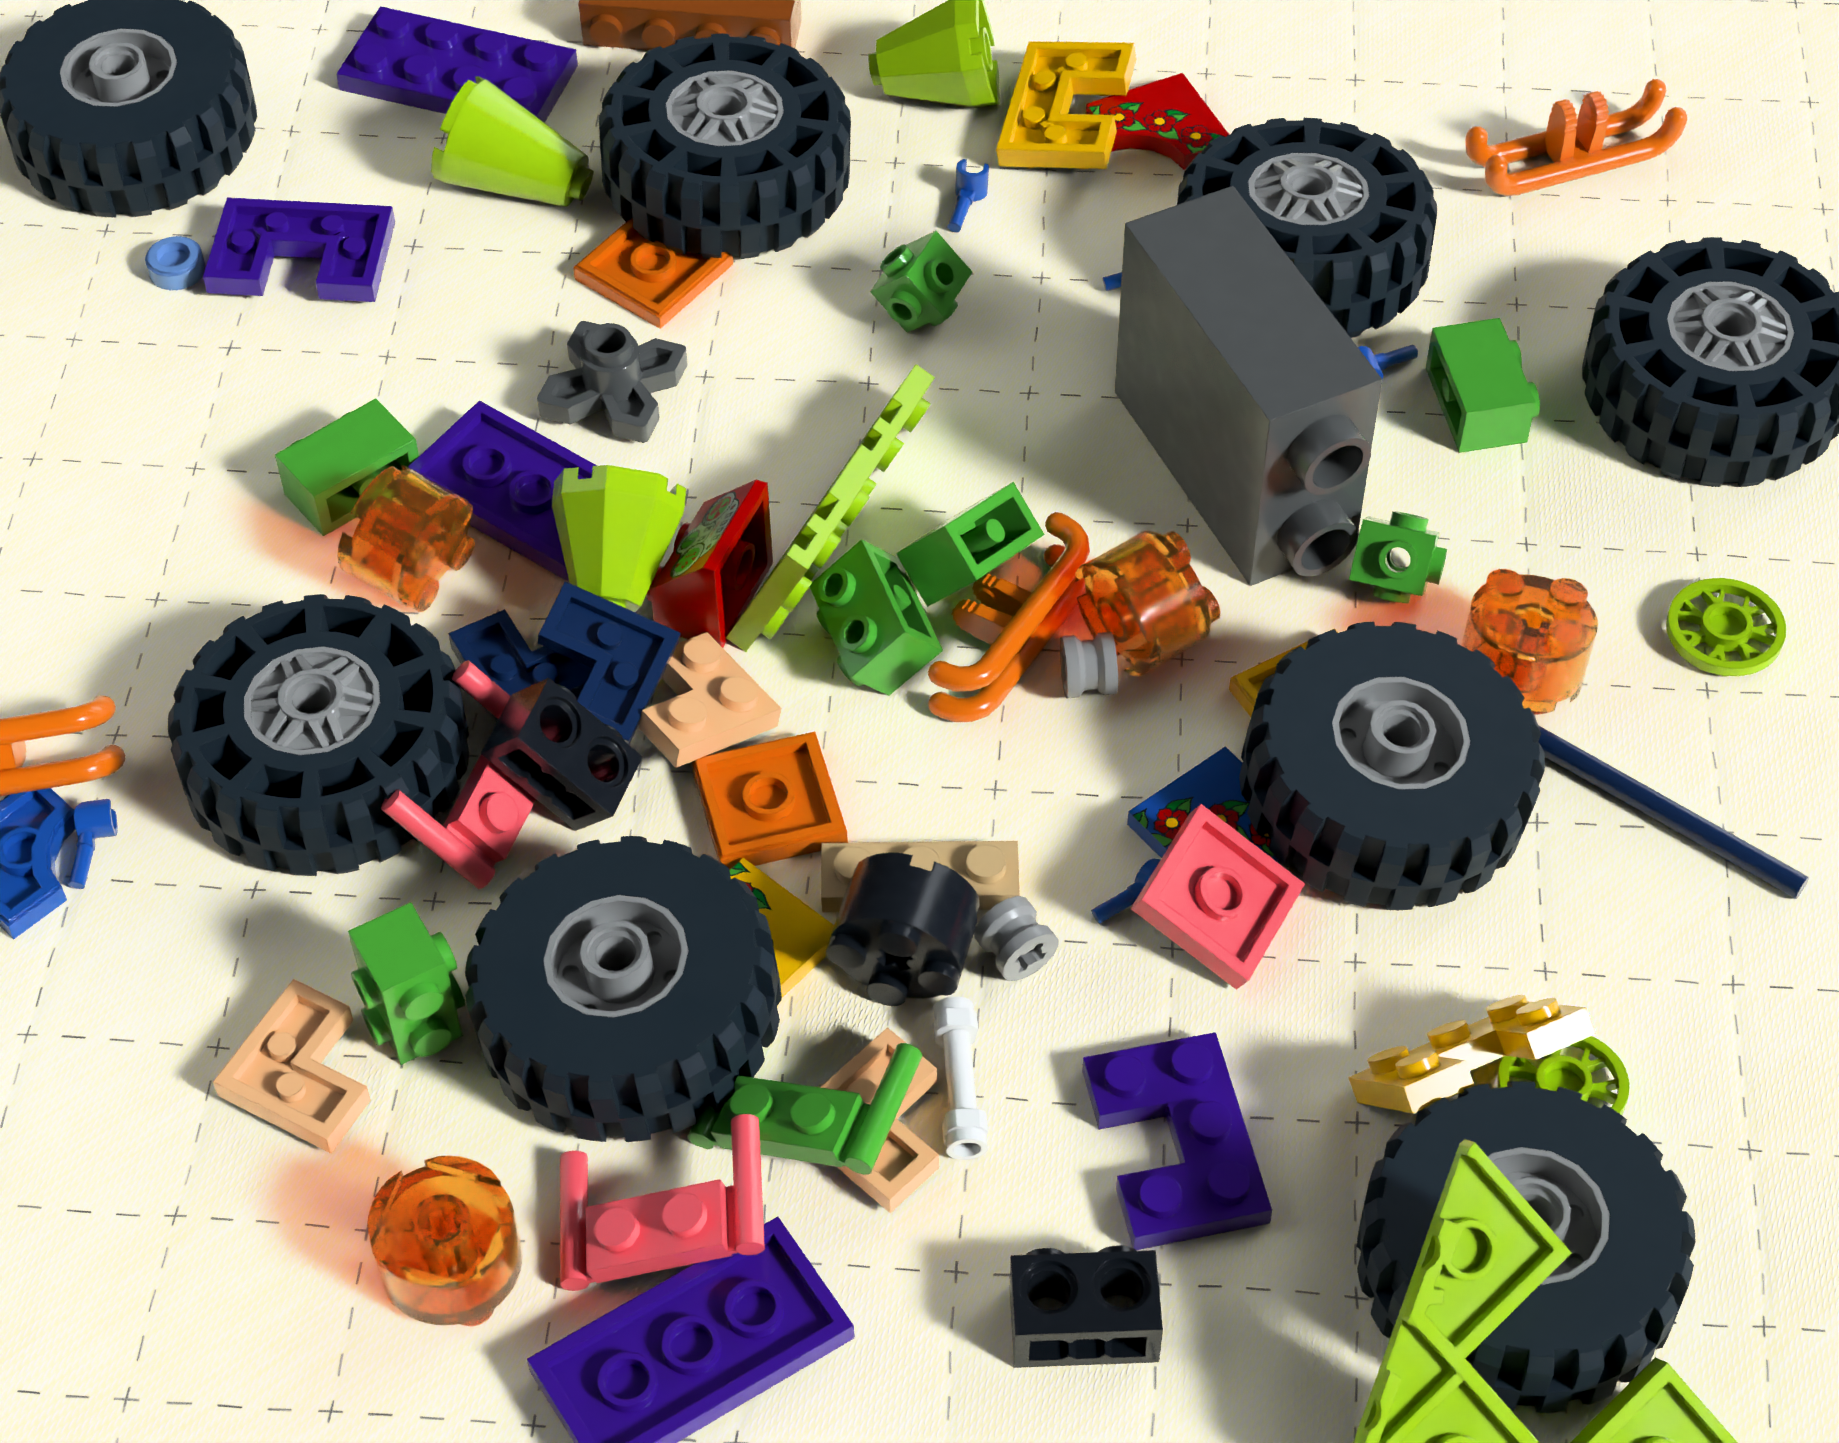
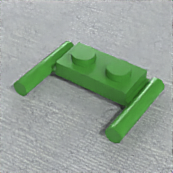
M899 1043L896 1046L871 1104H865L859 1093L738 1075L734 1083L735 1093L717 1112L710 1104L705 1107L696 1117L697 1123L692 1126L688 1139L692 1144L705 1149H712L715 1145L723 1149L732 1150L731 1119L737 1115L751 1114L759 1118L761 1155L836 1167L847 1166L856 1173L868 1175L872 1172L922 1059V1052L915 1046L907 1043Z

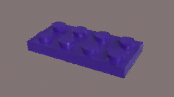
M380 6L341 65L336 76L340 91L442 114L447 113L461 87L468 80L476 83L475 76H480L489 80L545 123L578 67L576 49Z
M479 400L402 472L404 487L569 582L552 509L554 481L564 468L579 467L578 479L591 478L592 468L597 465Z
M778 1216L764 1224L765 1249L762 1253L757 1255L736 1253L730 1257L695 1263L527 1358L531 1375L574 1443H678L855 1339L853 1323Z

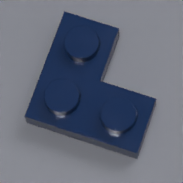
M565 581L538 634L537 644L593 668L577 701L601 722L615 728L622 735L624 741L630 744L640 724L642 710L648 707L679 643L681 633Z
M505 609L448 633L451 649L460 664L469 660L510 696L546 678H550L556 684L569 689L578 700L593 669L544 646L531 651Z

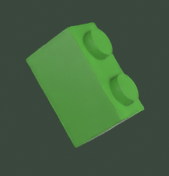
M1494 318L1432 328L1425 369L1458 452L1463 453L1527 443L1532 418L1537 417L1540 411L1539 394L1536 385L1533 382H1527L1522 371V357L1519 345L1516 340H1509L1501 319Z
M376 398L344 414L336 421L294 442L286 449L275 454L285 496L323 537L405 490L402 472L419 457L416 439Z
M1012 482L962 510L898 551L896 555L928 607L977 581L1045 534L1015 483Z

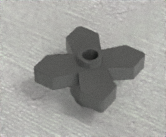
M580 321L567 342L569 360L576 369L548 376L537 396L540 417L571 425L603 410L614 436L641 443L647 442L660 419L658 402L650 393L678 385L688 366L686 346L658 338L638 346L637 341L631 336L630 332L619 324H596Z

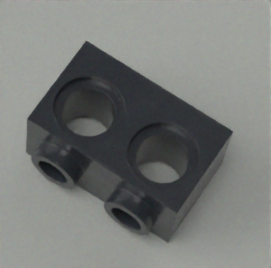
M546 678L511 695L480 753L575 831L614 816L643 758L640 753L624 741L622 735L615 728L601 722L577 701L575 695L569 689L556 684L550 678Z
M1114 1245L1105 1247L1098 1252L1064 1253L1054 1248H1040L1032 1250L1026 1255H1010L1009 1293L1014 1368L1159 1362L1163 1324L1156 1250L1137 1251L1129 1246ZM1112 1295H1125L1133 1299L1136 1304L1121 1308L1109 1304L1105 1299ZM1049 1297L1059 1300L1064 1305L1055 1310H1043L1036 1307L1033 1302L1040 1298Z

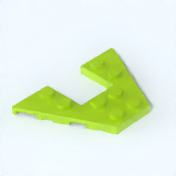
M1464 1139L1456 1151L1353 1443H1539L1465 1358L1572 1252L1473 1141ZM1655 1357L1570 1443L1738 1442L1670 1364Z

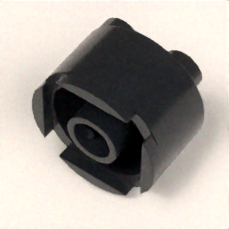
M904 853L875 854L858 863L849 880L826 949V956L831 962L840 966L855 980L866 985V992L871 999L887 1006H900L905 1002L906 998L924 999L941 995L948 996L955 993L977 925V913L980 906L979 897L974 888L956 871L935 861L931 871L911 866L910 862L913 855Z

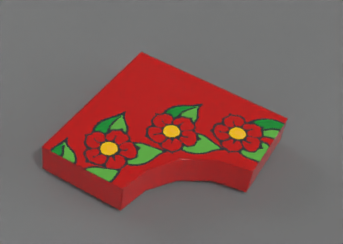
M1183 73L1130 89L1127 95H1112L1086 104V114L1114 115L1117 133L1111 152L1124 149L1154 151L1171 158L1183 170H1186L1198 153H1201L1211 141L1220 135L1224 138L1230 135Z

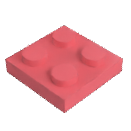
M1200 804L1189 813L1130 909L1237 990L1250 980L1305 883L1204 805Z

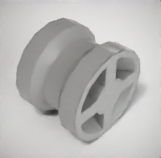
M1112 632L1098 633L1093 640L1082 641L1075 635L1061 636L1060 667L1066 699L1079 698L1084 691L1098 690L1102 695H1116L1118 691V664Z
M1022 896L1011 897L996 904L979 920L974 931V938L985 952H993L997 956L996 967L1008 981L1025 979L1036 973L1054 956L1059 944V939L1048 925L1037 923L1036 909L1026 897Z

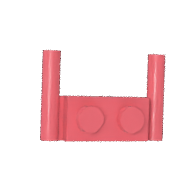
M469 660L463 662L452 675V680L499 719L511 697ZM481 754L443 826L399 789H396L389 799L386 798L384 800L381 810L477 889H482L494 877L495 864L507 858L536 798Z
M741 1114L731 1119L733 1185L727 1187L718 1179L588 1206V1156L582 1151L562 1153L560 1155L561 1288L568 1291H579L587 1288L589 1283L593 1282L602 1283L730 1257L736 1253L742 1255L762 1253L765 1249L759 1118L751 1114Z

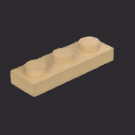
M1018 841L822 843V912H839L849 880L858 863L869 856L881 853L913 855L910 865L928 871L932 870L934 861L951 868L965 878L976 891L980 905L978 910H990L996 904L1008 898L1020 896Z

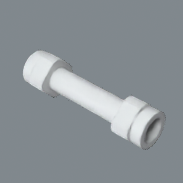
M952 996L939 1000L933 1007L934 1042L944 1047L950 1110L945 1113L942 1124L943 1141L946 1145V1153L951 1158L972 1160L983 1156L988 1151L987 1113L984 1110L977 1109L971 1045L975 1043L978 1033L977 1013L974 1011V1004L970 999Z

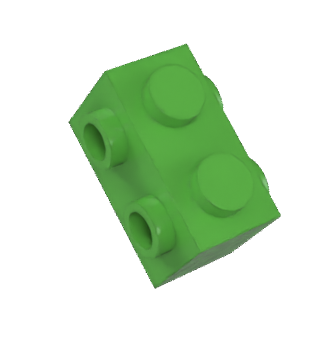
M861 539L811 583L810 589L819 607V610L816 612L818 621L832 636L840 654L837 658L839 668L855 685H866L890 696L943 651L905 568L898 557Z
M412 902L348 931L358 967L357 970L351 972V977L365 1005V1008L361 1009L363 1019L377 1046L388 1042L399 1063L402 1065L419 1056L434 1055L443 1050L451 1041L463 1036L457 1009L464 1007L466 1003L459 984L452 971L457 969L456 960L447 940L441 932L430 936Z

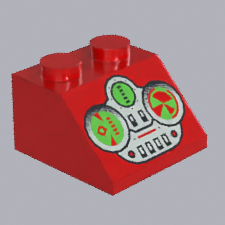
M756 479L705 501L692 522H685L681 526L675 539L673 553L664 567L659 566L646 594L648 601L652 602L653 620L680 632V637L685 639L708 632L722 648L728 641L727 635L751 602L773 564L767 482Z

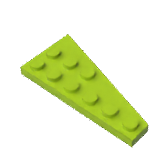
M915 364L726 637L729 641L747 652L760 633L769 639L774 636L788 614L793 611L810 587L811 580L833 553L847 527L852 524L870 498L869 495L877 484L869 478L874 469L878 468L884 473L904 445L902 441L896 438L901 428L903 427L911 433L931 405L922 397L935 379L934 376Z

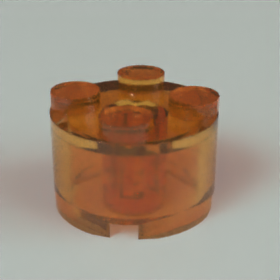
M402 465V471L391 466L383 470L372 480L354 505L350 514L360 520L353 537L342 532L337 553L339 567L342 571L405 607H411L418 612H424L431 606L437 596L440 578L449 568L456 571L463 568L472 555L475 540L468 536L467 533L473 506L465 498L407 466Z
M1150 530L1143 531L1084 563L1075 573V582L1083 578L1085 581L1086 593L1077 597V601L1088 630L1093 638L1098 633L1112 632L1117 656L1121 654L1131 664V666L1123 671L1132 676H1142L1204 641L1209 635L1211 624L1220 618L1221 612L1217 599L1208 588L1201 585L1196 573L1189 564L1191 561L1189 548L1184 539L1174 531H1169L1164 535Z
M1498 569L1488 574L1486 583L1476 591L1472 598L1461 646L1472 652L1477 649L1489 657L1495 664L1494 669L1502 677L1508 675L1524 696L1523 707L1530 708L1534 715H1541L1555 711L1557 702L1570 697L1571 703L1580 694L1598 630V619L1594 609L1587 601L1588 591L1580 582L1570 578L1553 580L1537 575L1518 574L1509 569Z
M459 1156L429 1158L424 1160V1167L413 1170L404 1176L401 1170L389 1178L376 1194L369 1210L367 1222L372 1253L387 1299L404 1314L420 1322L432 1325L461 1324L473 1327L484 1323L491 1317L494 1309L504 1301L515 1286L521 1271L522 1244L513 1205L498 1177L485 1165Z

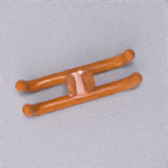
M1652 79L1645 85L1641 98L1625 110L1608 114V105L1604 94L1602 95L1601 91H1595L1584 95L1578 117L1570 100L1565 99L1552 104L1553 107H1551L1552 112L1549 115L1547 130L1544 132L1495 145H1487V131L1480 126H1474L1466 134L1465 148L1467 155L1475 164L1485 167V181L1492 191L1504 196L1521 195L1659 156L1671 148L1681 137L1687 123V113L1681 107H1673L1668 110L1662 125L1652 135L1602 149L1604 138L1640 127L1660 109L1665 98L1666 85L1660 79ZM1543 154H1548L1554 162L1517 173H1507L1509 163Z
M1059 512L1051 513L1045 521L1047 532L1063 541L1065 547L1053 544L1046 548L1044 559L1051 569L1033 592L1002 578L998 579L995 575L992 576L988 573L975 581L971 588L976 599L981 603L977 604L975 601L962 599L954 607L951 615H953L956 625L961 630H965L967 634L971 633L973 637L991 646L978 662L970 666L959 667L945 661H936L930 665L928 670L929 679L939 687L955 692L980 689L975 695L966 698H958L945 692L934 693L928 701L931 713L956 723L973 722L989 716L1001 705L1082 599L1087 588L1088 577L1084 564L1090 553L1089 538L1078 522Z
M100 695L88 703L75 707L0 719V796L84 783L106 777L119 770L125 762V753L117 745L105 746L101 751L84 757L22 767L27 757L25 741L70 734L100 726L113 717L116 710L114 701L108 696Z

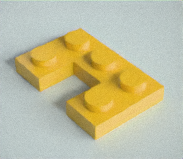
M1029 41L996 148L999 166L1107 169L1117 133L1114 115L1068 114L1074 94L1099 96L1127 95L1136 63L1134 43Z
M1515 995L1489 1005L1486 1008L1488 1017L1468 1025L1466 1020H1459L1434 1028L1427 1033L1429 1043L1408 1051L1406 1046H1398L1374 1054L1367 1060L1369 1069L1348 1078L1357 1103L1414 1114L1441 1098H1451L1464 1092V1089L1475 1086L1470 1071L1503 1056L1537 1060L1592 1036L1596 1032L1587 1007L1560 1005L1556 998H1546L1530 1002L1527 1001L1525 995Z

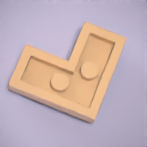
M706 632L678 643L662 676V679L678 696L643 709L639 729L675 768H678L778 727L782 708Z
M293 979L213 1081L217 1095L332 1153L371 1101L367 1086L321 1064L353 1022L350 1006Z
M887 1027L820 1088L859 1093L865 1104H871L896 1046L899 1043L906 1042ZM923 1056L872 1172L868 1175H863L852 1171L847 1166L837 1167L889 1213L896 1209L939 1169V1154L897 1120L899 1116L937 1083V1068Z

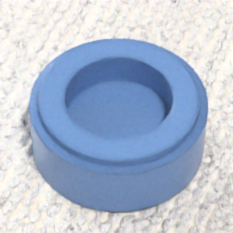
M173 236L164 238L153 244L145 256L151 281L157 287L165 290H182L193 286L203 277L206 268L201 247L197 242L187 237Z

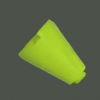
M475 76L476 83L468 80L453 99L440 127V130L448 135L444 151L434 147L431 160V173L433 177L447 184L564 207L569 206L574 199L581 201L587 194L594 175V171L588 168V155L489 80L480 76Z

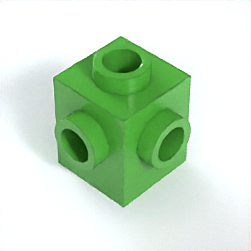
M934 231L913 242L900 245L890 252L880 264V269L883 273L870 293L887 310L890 317L898 322L908 333L928 323L934 327L947 320L956 310L958 303L955 301V298L973 271L937 231Z
M1392 511L1390 521L1367 516L1362 520L1349 580L1374 585L1373 596L1409 604L1411 594L1423 596L1428 583L1440 584L1448 549L1437 546L1440 532L1427 529L1428 518L1399 511ZM1393 548H1403L1408 552L1410 556L1409 566L1402 567L1394 563L1391 557Z

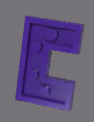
M227 197L203 275L206 291L213 294L263 296L274 256L322 258L316 279L319 299L375 302L396 223L393 206Z
M1216 1032L1083 1057L1082 1073L1098 1129L1166 1117L1180 1164L1117 1176L1116 1192L1132 1248L1141 1250L1270 1224L1272 1207Z

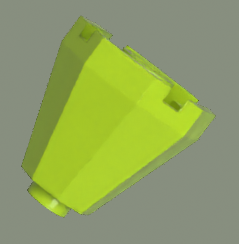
M947 0L877 39L876 52L869 53L868 55L869 71L873 85H882L886 95L974 108L1000 105L997 60L992 61L991 46H995L984 0Z
M612 465L593 466L592 477L587 479H578L579 467L564 468L554 481L552 509L569 582L636 612L645 599L682 518L685 507L686 488L677 483L669 492L667 491L668 478L659 473Z

